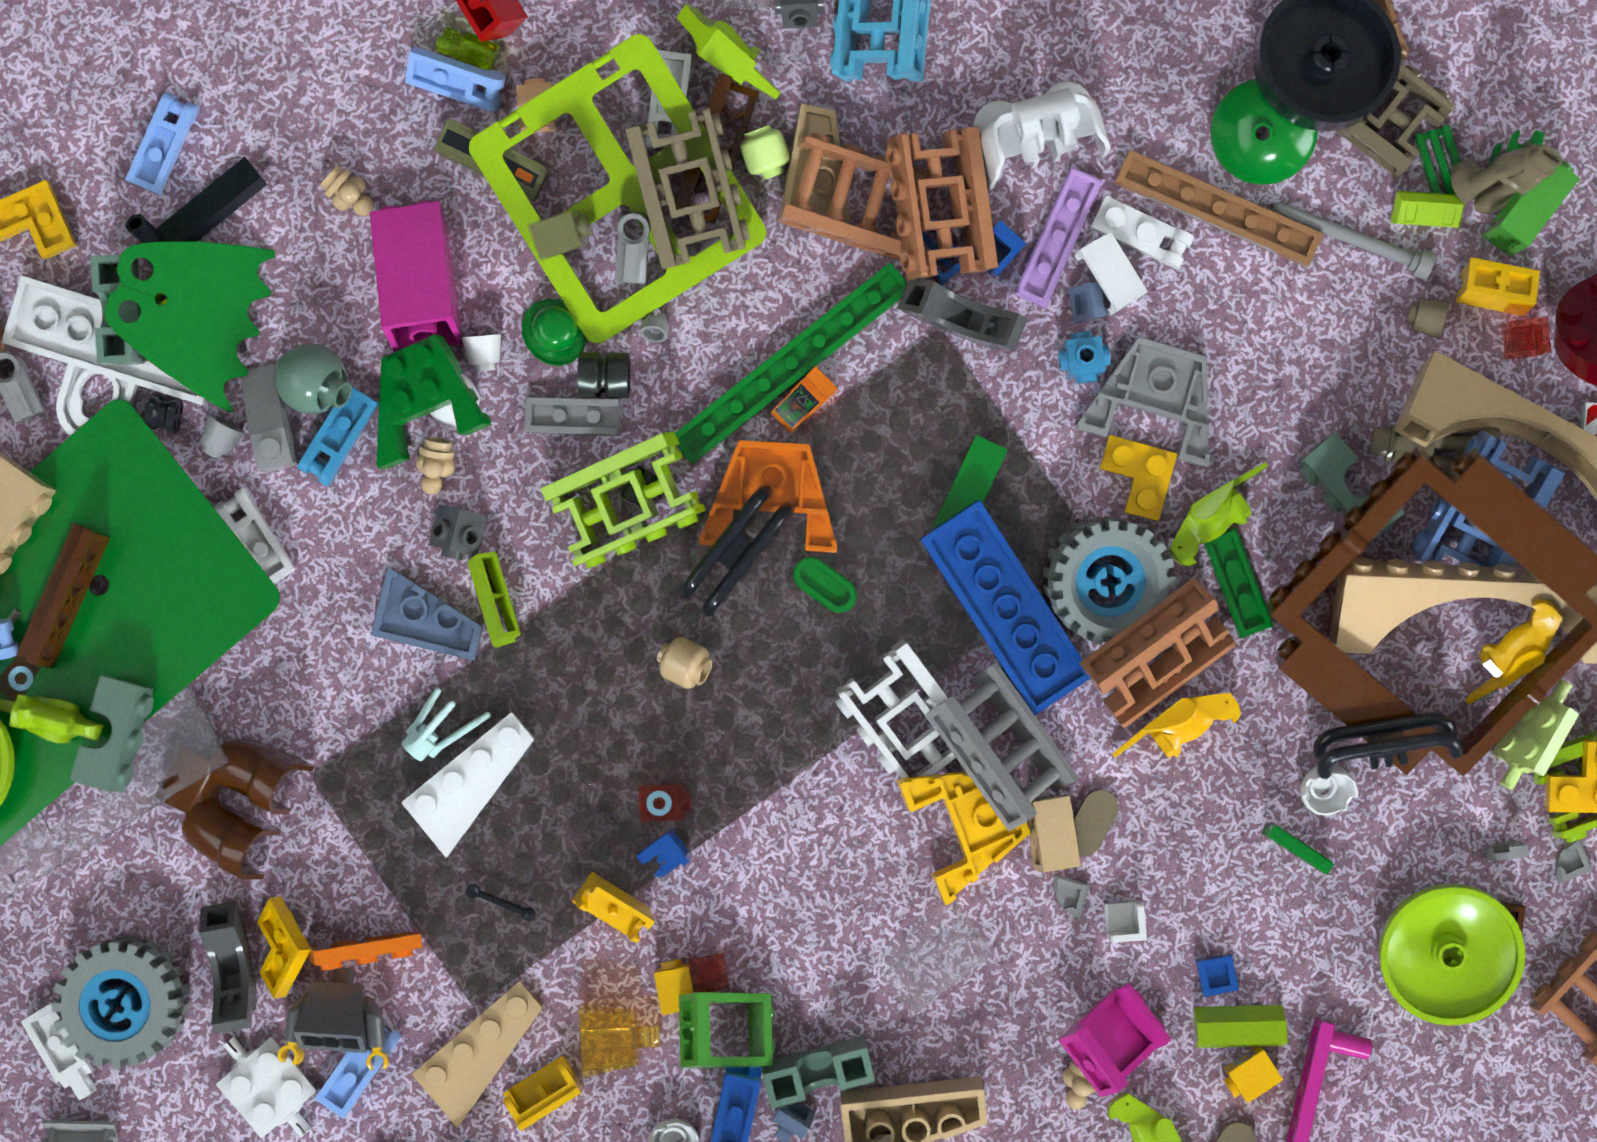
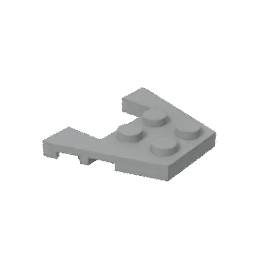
M1138 337L1083 414L1075 429L1106 438L1117 404L1135 408L1184 423L1186 428L1176 459L1208 468L1210 465L1207 417V357Z

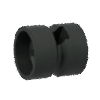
M580 352L578 358L579 398H599L602 393H606L609 398H629L630 353L610 352L606 358H602L599 352Z

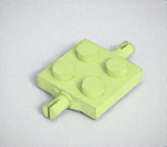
M1560 679L1551 695L1545 697L1536 707L1531 708L1497 742L1491 754L1510 765L1499 783L1500 785L1513 791L1522 773L1534 772L1541 776L1545 775L1579 715L1570 707L1562 704L1573 685Z

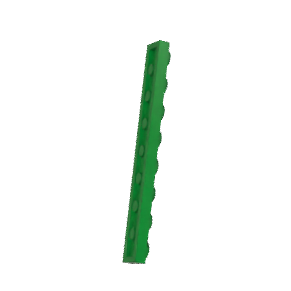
M889 262L675 432L679 441L678 448L690 463L694 465L806 376L815 366L820 365L898 303L906 288V280L894 265Z

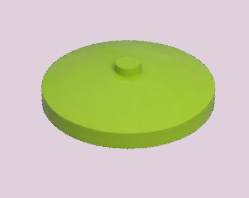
M1440 884L1414 893L1396 907L1382 930L1378 947V960L1386 986L1392 996L1405 1010L1430 1023L1447 1026L1464 1025L1479 1021L1493 1014L1513 995L1524 971L1525 945L1521 930L1514 917L1495 897L1481 889L1468 885Z

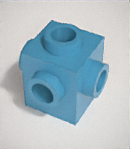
M1091 331L1071 334V340H1066L1062 344L1063 349L1058 350L1060 371H1065L1066 379L1076 378V384L1096 382L1097 376H1101L1106 371L1105 366L1110 365L1108 344H1102V336L1092 337ZM1081 350H1089L1092 354V360L1089 362L1083 361L1080 358Z

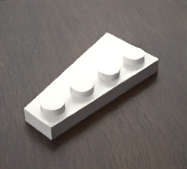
M511 712L401 802L445 857L449 856L456 844L473 824L476 817L496 793L499 786L534 742L535 738L517 716Z

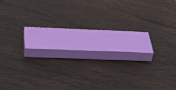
M1071 166L1014 292L1015 296L1046 309L1103 180Z

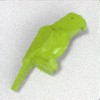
M690 3L685 4L676 18L693 36L697 55L727 76L732 77L739 84L742 85L745 80L772 98L777 99L781 92L755 68L757 64L755 60L761 50L756 46L748 47L733 27L726 22L711 20Z
M1266 462L1238 478H1234L1192 504L1168 550L1177 563L1184 567L1195 565L1197 561L1194 557L1198 553L1199 545L1220 537L1233 523L1239 525L1247 524V518L1251 516V508L1240 492L1236 491V488L1268 467Z
M18 694L16 701L0 699V710L11 714L9 726L27 729L33 734L56 743H69L72 738L77 736L99 741L103 724L85 719L79 712L80 707L73 703L60 699L40 696L31 697Z
M1123 1091L1111 1099V1102L1108 1104L1107 1114L1109 1119L1113 1120L1116 1117L1118 1120L1128 1123L1134 1142H1182L1170 1119L1156 1112L1132 1095Z

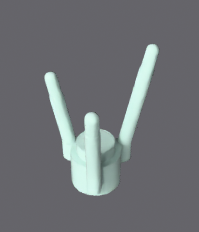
M435 688L414 723L405 731L408 735L401 744L410 755L419 761H423L427 755L434 758L442 749L489 719L491 713L485 712L440 742L435 743L439 739L438 735L434 732L435 728L455 706L454 701H449L428 725L422 724L441 693L440 688Z

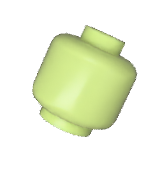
M767 125L744 134L745 140L740 143L739 147L750 174H762L764 180L784 173L782 166L790 161L791 155L783 133L779 129H771V126Z

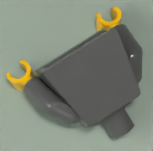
M346 967L335 969L332 982H314L309 993L303 994L288 1010L284 1040L287 1041V1044L277 1054L281 1063L286 1062L289 1050L294 1052V1066L299 1065L303 1061V1049L366 1053L368 1046L372 1052L366 1060L368 1069L373 1071L372 1059L375 1055H380L383 1058L384 1070L388 1068L390 1058L386 1052L382 1051V1046L385 1045L383 1017L374 999L366 996L364 986L353 984L355 972L352 969Z

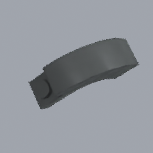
M922 278L908 280L897 308L923 323L972 343L995 350L1002 348L1015 351L1028 318L1020 313L977 303L948 290L935 281Z
M236 901L201 907L199 935L209 958L213 978L211 1026L215 1034L251 1028L252 1010H256L257 1007L256 979L247 930Z

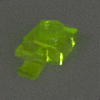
M445 27L443 36L439 35L437 37L435 49L443 54L456 57L458 61L488 71L494 70L499 45L490 41L481 42L477 35L467 32L462 38L457 30Z

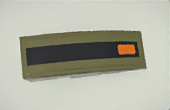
M448 118L433 150L440 157L485 178L469 152L470 140L479 132ZM510 148L505 151L503 158L528 199L535 202L550 170Z

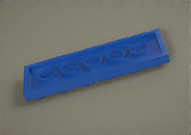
M977 499L919 538L1012 684L1034 715L1040 713L1090 679L1080 665L1082 658L980 500Z

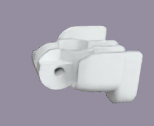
M1060 82L1050 87L1044 95L1015 103L1003 100L992 101L978 111L972 126H979L988 190L994 188L1007 158L1022 154L1024 162H1029L1031 169L1036 168L1040 161L1038 154L1044 151L1045 141H1047L1053 163L1058 162L1062 154L1078 147V138L1093 134L1100 158H1105L1111 149L1101 111L1096 101L1090 97L1086 89L1073 82Z

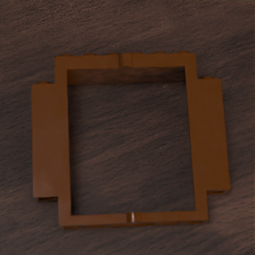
M1416 447L1411 453L1407 451L1397 459L1393 466L1395 470L1386 480L1382 478L1371 487L1368 492L1370 497L1360 507L1356 505L1348 511L1343 518L1344 524L1335 534L1333 532L1328 533L1318 545L1319 551L1310 560L1306 558L1296 567L1293 572V579L1286 586L1283 584L1278 586L1270 595V603L1268 604L1270 615L1295 635L1293 639L1289 637L1283 641L1276 651L1278 655L1275 659L1278 668L1346 725L1417 714L1301 616V613L1355 557L1365 550L1373 537L1426 483L1583 617L1545 656L1544 663L1530 671L1461 741L1463 754L1460 758H1451L1448 754V749L1443 746L1406 751L1408 761L1406 765H1400L1398 757L1392 756L1393 764L1407 775L1432 750L1459 774L1464 776L1531 708L1539 705L1545 698L1546 693L1597 643V601L1587 593L1597 583V552L1475 448L1469 454L1467 452L1461 454L1451 467L1453 471L1448 474L1437 465L1433 457L1421 448L1419 450ZM1434 727L1403 731L1404 736L1439 732Z

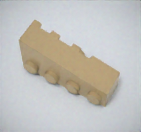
M981 1076L840 1092L845 1142H859L861 1139L874 1140L881 1134L891 1135L892 1139L889 1142H932L940 1138L947 1139L988 1124Z

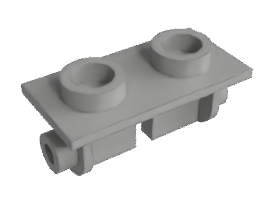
M69 1119L43 1120L42 1122L47 1138H42L41 1142H119L114 1122L104 1120L71 1121Z

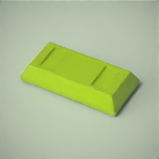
M1397 190L1391 214V223L1460 228L1466 203L1462 202L1456 194Z

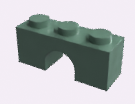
M121 254L90 256L92 292L98 294L102 307L101 327L95 328L97 364L106 366L145 364L144 357L117 335L106 321L104 315L108 296L116 291L120 285L117 266ZM137 258L131 264V273L139 280ZM125 300L119 305L118 314L123 321L133 323L139 319L141 309L135 301Z
M1337 432L1329 434L1297 461L1302 467L1299 473L1303 479L1311 486L1316 484L1325 493L1322 497L1324 503L1334 513L1340 511L1345 517L1351 508L1356 505L1360 507L1370 497L1368 494L1364 497L1356 496L1348 490L1345 484L1346 471L1359 458ZM1401 508L1372 540L1405 513L1404 510Z
M100 675L90 710L101 713L109 719L112 725V735L107 744L101 748L79 746L70 781L108 792L124 793L125 787L130 784L133 777L132 762L135 752L140 749L143 742L142 728L145 717L149 716L153 708V688Z
M864 1036L773 1059V1066L762 1067V1077L771 1109L806 1100V1094L819 1087L838 1085L840 1090H845L876 1082Z

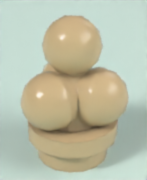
M337 165L319 185L326 191L324 195L328 198L333 195L332 203L338 210L345 211L353 205V210L359 216L370 215L369 212L374 210V202L367 195H362L366 188L364 180L359 176H350L352 173L347 168L343 170Z
M425 437L424 444L419 447L420 455L417 457L416 467L418 471L425 475L421 481V487L426 494L435 495L439 493L443 486L440 477H449L455 471V463L452 460L455 451L452 449L453 442L451 440L440 437Z
M1071 1059L1069 1067L1063 1072L1064 1083L1068 1087L1073 1088L1066 1094V1102L1070 1108L1079 1110L1087 1104V1096L1096 1091Z

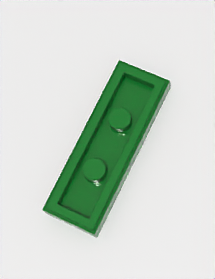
M975 435L931 530L977 499L983 504L1008 449Z
M1230 529L1220 537L1203 544L1239 639L1273 627L1237 529Z

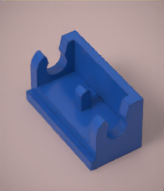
M673 828L643 848L636 856L641 864L651 861L656 855H660L657 857L658 863L666 861L654 874L656 877L667 875L680 864L683 866L687 865L693 857Z

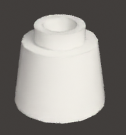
M501 334L462 337L468 365H474V372L495 370V363L500 362Z

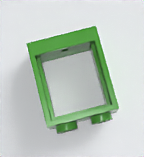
M1563 160L1562 164L1556 167L1554 174L1544 179L1534 189L1529 190L1527 194L1522 195L1519 192L1514 194L1482 237L1509 257L1529 247L1580 178L1573 173L1574 169Z
M695 992L679 995L680 1068H757L773 1066L775 1047L772 1040L774 1011L771 1004V993ZM709 1003L748 1004L749 1057H711Z

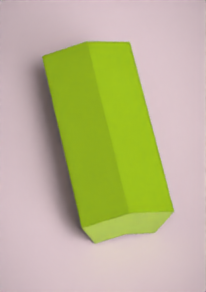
M496 551L476 554L467 563L491 643L495 648L516 642V637L521 633ZM484 565L488 566L496 594H492ZM498 603L503 615L507 632H504L502 627V623L496 607V604Z
M1283 1005L1194 1007L1193 1028L1195 1048L1285 1046L1288 1044L1287 1023Z

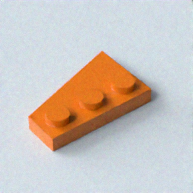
M413 931L368 937L366 942L359 943L358 940L337 941L330 944V948L320 950L316 948V944L309 945L311 950L306 960L315 966L320 965L321 970H332L341 968L342 961L356 959V964H368L377 962V955L391 953L392 958L409 957L413 955V949L422 948L421 934Z

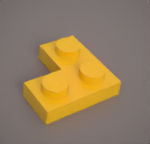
M47 180L0 200V242L29 230L41 258L45 260L78 246L53 188Z
M1109 435L1099 469L1133 479L1124 513L1159 522L1177 453Z
M1583 740L1582 775L1546 774V811L1597 813V740Z
M280 896L268 899L257 921L271 947L259 973L273 999L287 996L311 950L308 940L303 936L294 920L292 912Z

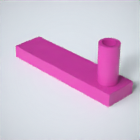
M1314 1018L1286 1142L1309 1141L1329 1051L1368 1060L1372 1051V1039L1334 1030L1335 1024L1329 1020Z

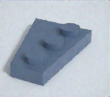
M387 567L371 636L475 661L484 626L397 571Z

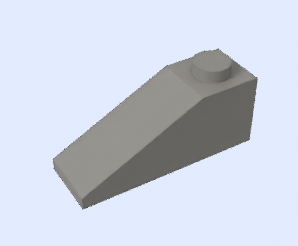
M275 363L248 369V375L241 377L249 437L257 469L263 473H270L299 464L286 406L276 389Z

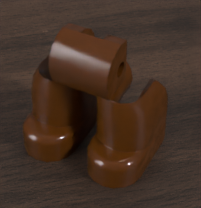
M236 739L225 741L217 749L214 756L188 744H180L156 796L162 802L187 813L182 824V834L188 844L199 853L216 862L218 867L242 880L263 879L265 874L243 863V859L251 844L259 836H279L282 830L244 811H237L226 805L219 799L221 789L227 787L248 797V800L254 805L272 814L289 815L291 811L289 807L273 800L276 787L288 771L293 769L313 771L315 766L281 749L250 740Z

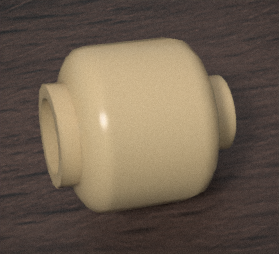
M678 637L670 644H663L657 656V662L660 663L661 676L684 689L693 688L696 684L702 685L712 668V660L709 659L708 650L704 646L685 637Z

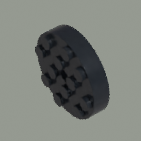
M1282 0L1260 28L1253 49L1254 75L1258 87L1269 105L1288 121L1300 127L1316 131L1345 129L1356 125L1370 116L1392 91L1398 78L1401 63L1400 43L1396 30L1387 14L1373 0ZM1324 52L1329 54L1333 60V63L1331 64V62L1326 61L1322 57V54L1319 53Z

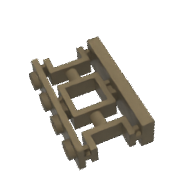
M1401 63L1398 78L1390 92L1395 97L1378 119L1371 114L1356 125L1336 130L1337 133L1396 178L1405 173L1412 164L1413 159L1420 152L1406 141L1420 122L1424 119L1433 127L1438 128L1455 108V105L1450 102V96L1444 90L1438 87L1432 88L1422 80L1423 76L1418 70L1408 65L1404 66ZM1408 92L1425 103L1413 119L1397 107ZM1387 119L1404 130L1393 145L1376 133Z
M709 107L688 113L693 131L659 139L655 122L625 129L662 270L691 262L687 244L720 236L724 253L746 248L744 241L750 239L746 219L739 220L735 206L742 204L737 184L730 185L726 171L733 169L728 149L721 150L717 138L718 135L724 134L718 113L711 114ZM701 121L706 123L717 170L711 171L708 157L693 161L689 159L685 141L702 136L699 125ZM650 135L653 149L671 145L676 162L674 166L659 169L662 184L656 185L644 136ZM702 166L711 201L677 210L668 175ZM719 191H723L735 235L734 240L729 241L726 227L711 231L707 229L703 210L720 206L717 195ZM668 205L671 219L687 214L690 216L694 235L677 239L680 254H674L662 206Z

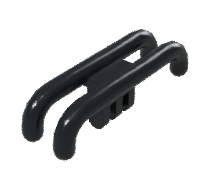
M769 485L760 486L752 494L680 588L681 597L689 599L694 595L696 589L717 562H720L729 570L703 604L702 612L705 616L710 617L715 614L721 603L795 511L792 503H783L754 539L745 532L741 533L759 508L772 495V488Z
M1429 712L1328 729L1315 740L1313 755L1316 759H1319L1317 767L1318 776L1322 779H1328L1332 775L1333 765L1341 761L1369 757L1371 770L1379 769L1378 758H1384L1386 768L1393 767L1392 756L1398 757L1400 765L1408 764L1406 751L1443 746L1448 749V754L1451 758L1458 759L1463 754V748L1460 740L1456 738L1457 727L1454 720L1448 715L1439 712ZM1426 727H1440L1443 731L1404 736L1403 731ZM1363 737L1367 738V743L1337 747L1327 752L1328 746L1332 743Z

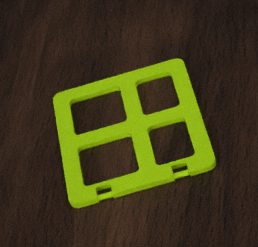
M635 34L618 44L607 53L475 135L469 143V152L566 307L575 318L583 334L592 343H602L760 245L765 240L767 234L766 227L732 171L728 170L726 173L729 184H737L742 203L735 206L738 219H746L750 239L744 241L746 247L744 249L724 253L722 241L719 240L697 255H689L691 262L666 268V273L662 277L605 312L598 310L563 253L543 260L539 259L528 225L542 219L503 158L505 151L563 114L568 113L572 115L607 171L610 180L607 185L562 213L579 210L580 215H587L590 224L621 205H626L631 211H639L648 216L635 165L629 161L593 102L595 94L631 71L639 70L678 133L693 131L688 113L693 112L694 109L652 41L643 34ZM615 59L620 70L602 80L597 69ZM521 118L527 129L510 139L504 128ZM699 122L702 136L685 141L689 159L693 161L708 157L711 171L717 170L709 134L702 122ZM671 145L650 157L656 183L661 181L659 169L676 165ZM719 191L717 192L718 198L728 212L724 193ZM636 219L644 231L642 222ZM666 220L674 254H680L678 238ZM651 229L649 241L651 242V244L657 252L656 244ZM734 231L728 235L729 241L735 239Z

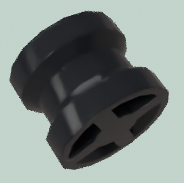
M152 394L146 407L145 424L152 430L161 427L165 428L167 432L177 433L180 428V418L183 412L182 399L172 398L168 401L163 400L159 395Z

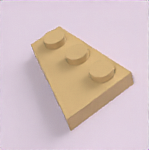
M802 103L799 106L781 206L785 203L790 205L791 201H795L809 151L798 148L799 140L804 136L810 137L811 133H816L830 138V144L840 147L836 111ZM822 156L808 204L811 206V212L820 215L828 212L841 169V162ZM845 202L842 216L845 218L844 222L849 223V209H847V203Z

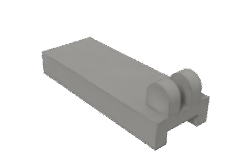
M526 397L524 432L535 434L620 436V430H622L621 416H623L621 400Z

